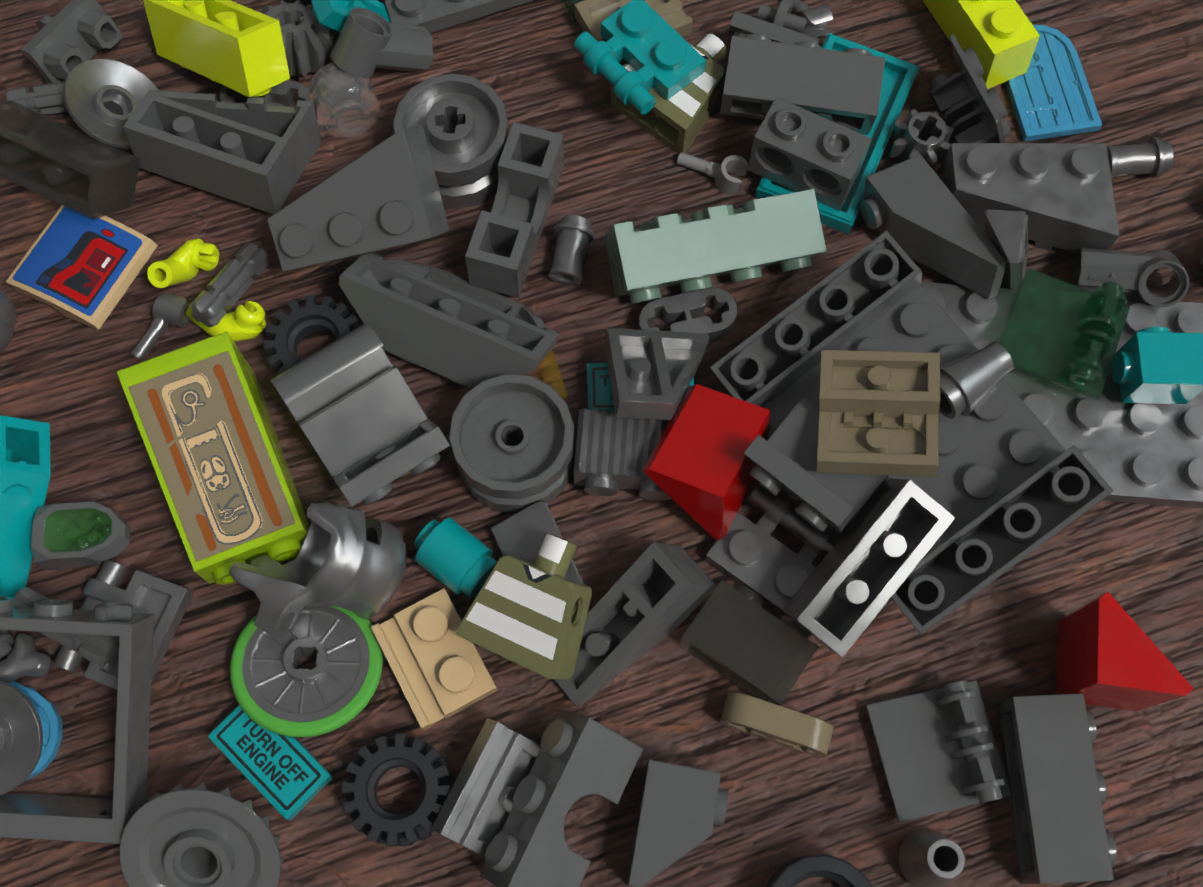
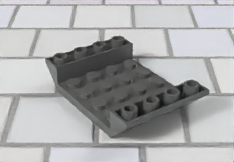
M885 231L710 368L732 397L770 410V438L801 398L804 397L808 400L820 386L819 376L821 373L822 350L940 353V366L978 351V349L922 286V271L893 237ZM1003 377L969 415L959 414L955 418L949 419L940 412L938 413L939 466L937 477H892L894 479L911 480L955 517L890 598L921 635L1114 491L1074 445L1067 450L1063 448Z

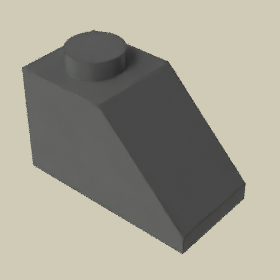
M649 760L646 767L627 885L642 887L710 837L713 824L724 825L729 790L719 788L721 773Z

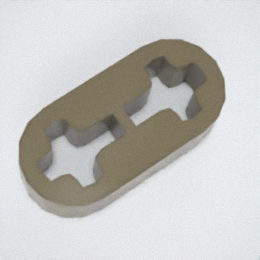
M734 692L728 693L720 718L722 724L737 731L819 757L827 756L834 726L818 718L749 695Z

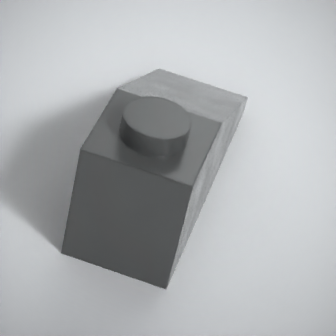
M921 154L866 177L864 199L860 204V210L865 224L871 230L876 229L879 235L887 231L910 258L987 299L998 295L1007 261Z
M653 542L587 613L575 670L571 680H554L576 706H582L679 627L717 585L681 546Z

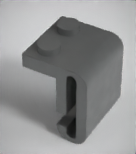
M367 322L270 379L351 507L360 501L364 505H369L383 498L393 489L392 481L408 471L412 475H416L429 469L441 459L439 452L450 446L439 426L427 418L398 368L392 366L382 349L384 345Z
M819 386L808 400L804 397L801 398L768 441L758 435L744 454L753 468L749 475L775 496L780 490L799 503L795 511L819 531L823 532L828 526L842 537L885 482L893 476L817 473Z

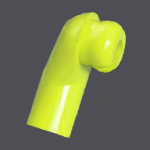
M202 239L187 240L166 260L152 263L148 267V279L153 286L158 288L190 281L197 275L199 269L211 271L217 266L219 251L214 244L204 243Z
M246 301L244 306L242 304L238 305L235 312L227 313L213 327H207L192 317L193 310L191 304L186 312V316L213 337L227 331L234 342L255 339L263 332L266 326L263 307L252 301Z

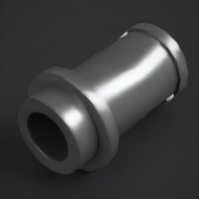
M1158 137L1150 138L1144 144L1107 146L1111 178L1148 174L1151 178H1158L1163 172H1169L1173 165L1174 154L1171 143L1169 141L1162 142Z
M565 215L561 218V222L554 226V235L557 237L549 277L558 283L577 285L582 281V269L587 244L594 240V232L588 219L578 215Z

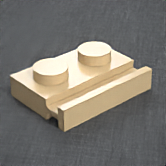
M445 588L394 614L395 617L381 624L377 623L371 626L422 730L432 727L431 725L440 720L449 718L498 691L474 644L456 635L462 621Z

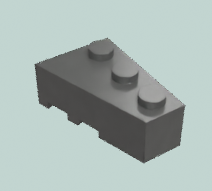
M423 125L401 129L268 218L282 271L421 241L450 230Z

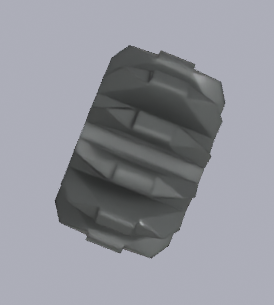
M280 0V4L275 7L270 5L262 6V14L275 18L280 22L290 76L300 75L305 79L308 72L322 73L324 64L333 62L331 51L335 45L334 30L326 29L316 20L312 12L313 4L304 6L302 0H297L294 3H286Z

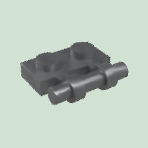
M758 484L747 502L764 513L762 518L755 525L743 515L737 513L725 538L716 541L707 553L704 561L793 625H796L797 623L782 612V609L816 569L812 562L817 555L821 553L826 556L839 539L832 535L834 531L828 526L821 532L795 511V508L792 507L794 501L781 492L775 496ZM778 524L805 542L798 554L771 536Z
M105 560L96 579L89 578L82 592L87 597L80 610L94 611L96 604L120 602L132 604L133 613L154 614L152 683L194 593L186 588L138 570L135 571L127 589H120L118 586L127 568L113 561ZM62 645L53 665L75 673L83 657L78 655V652L69 650ZM119 648L111 661L105 666H99L90 662L83 677L117 690Z

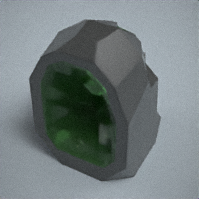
M93 501L60 503L38 507L33 519L31 540L35 564L45 570H67L74 567L100 565L102 561L116 557L130 544V527L119 512Z

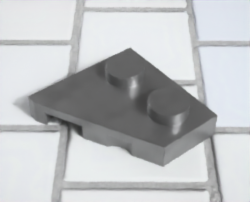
M607 328L604 347L616 418L671 420L705 355L709 341L708 334Z

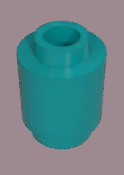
M451 517L443 520L441 523L437 520H432L423 528L414 542V546L419 549L415 556V561L455 594L458 595L463 592L470 599L475 598L479 594L497 564V561L491 557L492 550Z

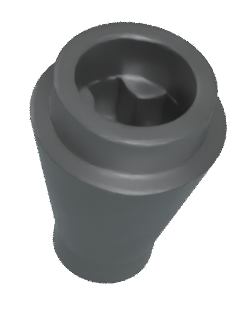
M991 342L983 349L940 366L939 412L949 419H953L959 414L969 415L998 381L1013 369V360L1007 350L999 343Z
M921 829L911 833L905 838L899 850L901 872L914 887H946L952 882L954 877L961 873L965 864L964 853L960 846L949 840L942 833L931 829ZM936 849L939 850L942 856V861L939 863L941 870L936 867L933 859Z

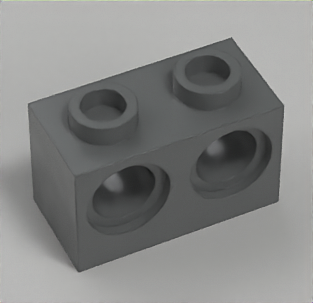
M776 97L754 137L747 170L795 192L814 189L818 202L840 211L860 173L872 138Z

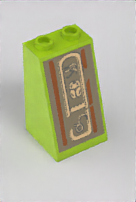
M226 331L117 371L194 572L209 584L216 582L217 585H227L236 582L229 573L234 562L250 565L253 559L268 555L278 563H285L295 559L303 546L310 526L256 375L229 333Z

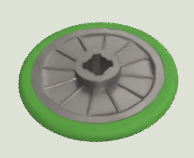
M333 605L327 607L305 606L291 629H286L280 625L274 635H270L254 626L256 615L245 626L236 641L230 662V680L236 700L243 711L254 722L271 732L284 736H318L347 724L369 703L381 677L383 654L371 629L372 623L368 619L360 618L353 611ZM303 657L305 659H315L317 657L316 667L312 670L308 668L297 669L299 659Z

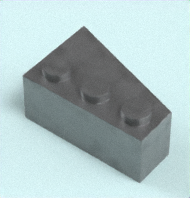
M951 143L937 172L938 177L983 232H986L985 210L1025 211L1026 215H1028V239L1035 241L1034 247L1048 251L1052 246L1078 254L1080 247L1110 249L1120 236L1106 143Z

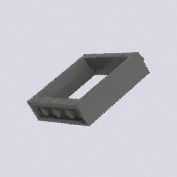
M0 596L1 630L120 636L113 799L25 793L3 794L0 796V837L121 843L124 829L139 806L142 807L146 804L154 614L133 613L132 604L120 602L96 604L94 611L73 609V601L65 599L37 600L34 602V607L13 606L12 597Z

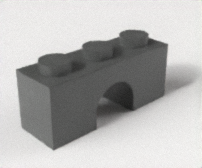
M513 122L498 163V188L491 213L481 210L465 255L470 285L520 298L564 168L563 134Z
M560 710L556 720L549 724L542 736L541 751L529 775L520 782L513 798L514 806L501 832L492 839L487 848L485 865L480 873V877L497 887H579L591 861L574 853L567 845L564 837L566 815L578 799L590 794L618 804L643 748L589 717Z

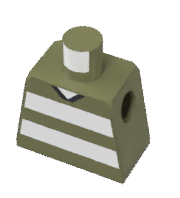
M706 34L695 46L690 44L706 60L705 72L669 100H666L653 87L649 92L656 98V104L644 115L632 104H623L614 95V86L611 84L610 104L678 154L688 151L723 94L726 71L719 63L727 56V49L724 43L713 34ZM628 62L623 65L628 72L636 71Z
M545 532L534 562L522 557L504 554L497 562L460 623L456 635L548 679L571 680L592 596L591 587L565 576L578 545Z

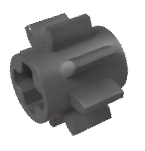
M913 109L906 123L896 121L890 138L895 142L889 156L890 158H898L901 163L921 154L934 170L937 161L943 162L951 145L948 141L954 128L953 126H946L944 120L938 116L939 112L937 111L933 113H918Z

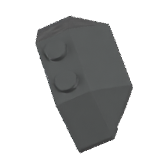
M367 252L340 274L339 286L363 323L367 322L375 331L384 345L382 347L383 350L401 357L408 363L417 364L448 378L456 384L464 385L471 389L482 381L505 374L521 375L536 370L556 344L559 335L552 328L546 327L543 320L527 306L493 291L472 286L469 281L434 266L402 259L383 260L381 255Z

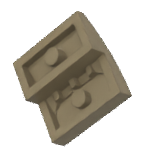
M822 350L817 473L937 477L939 466L940 353Z

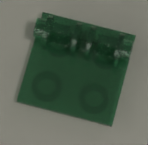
M1028 268L1000 345L1010 354L1014 368L1099 400L1130 307L1125 305L1127 299L1123 294L1124 288L1114 282H1105L1101 288L1096 289L1092 293Z

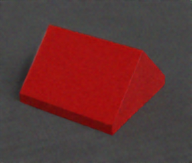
M698 384L689 387L642 471L713 538L722 540L725 538L754 482V479L749 475L753 468L744 452L758 435L768 441L770 410Z
M1108 591L1068 613L1058 621L1056 695L1084 693L1085 704L1139 711L1184 697L1194 689Z

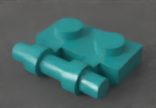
M631 0L601 22V36L606 42H598L589 32L582 33L574 42V48L584 56V65L593 74H602L614 86V95L623 104H632L643 115L648 113L656 104V98L649 92L653 87L666 100H669L705 72L706 60L644 0ZM624 58L636 71L628 72L619 61Z

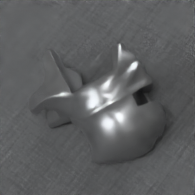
M330 502L311 503L307 510V517L312 520V523L296 559L281 565L268 555L253 559L250 565L234 562L229 573L233 580L254 591L261 604L254 626L270 635L276 634L280 625L286 629H291L305 606L327 607L333 605L353 611L360 618L367 620L383 609L392 598L406 570V545L398 529L385 521L375 518L365 520L364 511L361 509H347L343 504L333 505Z

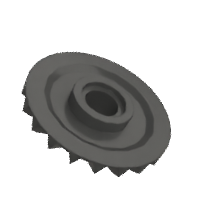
M204 782L194 789H184L178 784L163 795L156 792L142 807L139 806L124 829L120 843L121 868L129 887H277L284 857L279 854L280 836L272 834L269 829V816L259 817L252 809L251 799L242 803L231 797L229 787L218 793L209 791Z

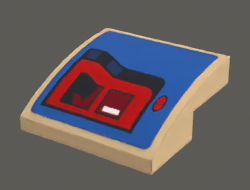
M65 200L6 280V283L22 295L53 306L65 317L99 330L158 245L150 238L116 220Z

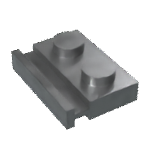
M487 718L431 829L485 857L490 842L501 832L514 806L513 798L520 782L529 775L541 751V746L523 735L510 730L498 721Z

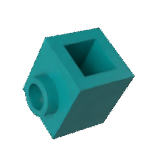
M1159 326L1137 331L1115 353L1112 361V377L1114 382L1120 386L1121 403L1187 404L1203 391V333L1170 332L1168 328Z

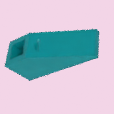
M0 415V596H9L14 599L16 593L26 587L33 557L31 548L33 519L37 508L44 506L51 476L50 423Z

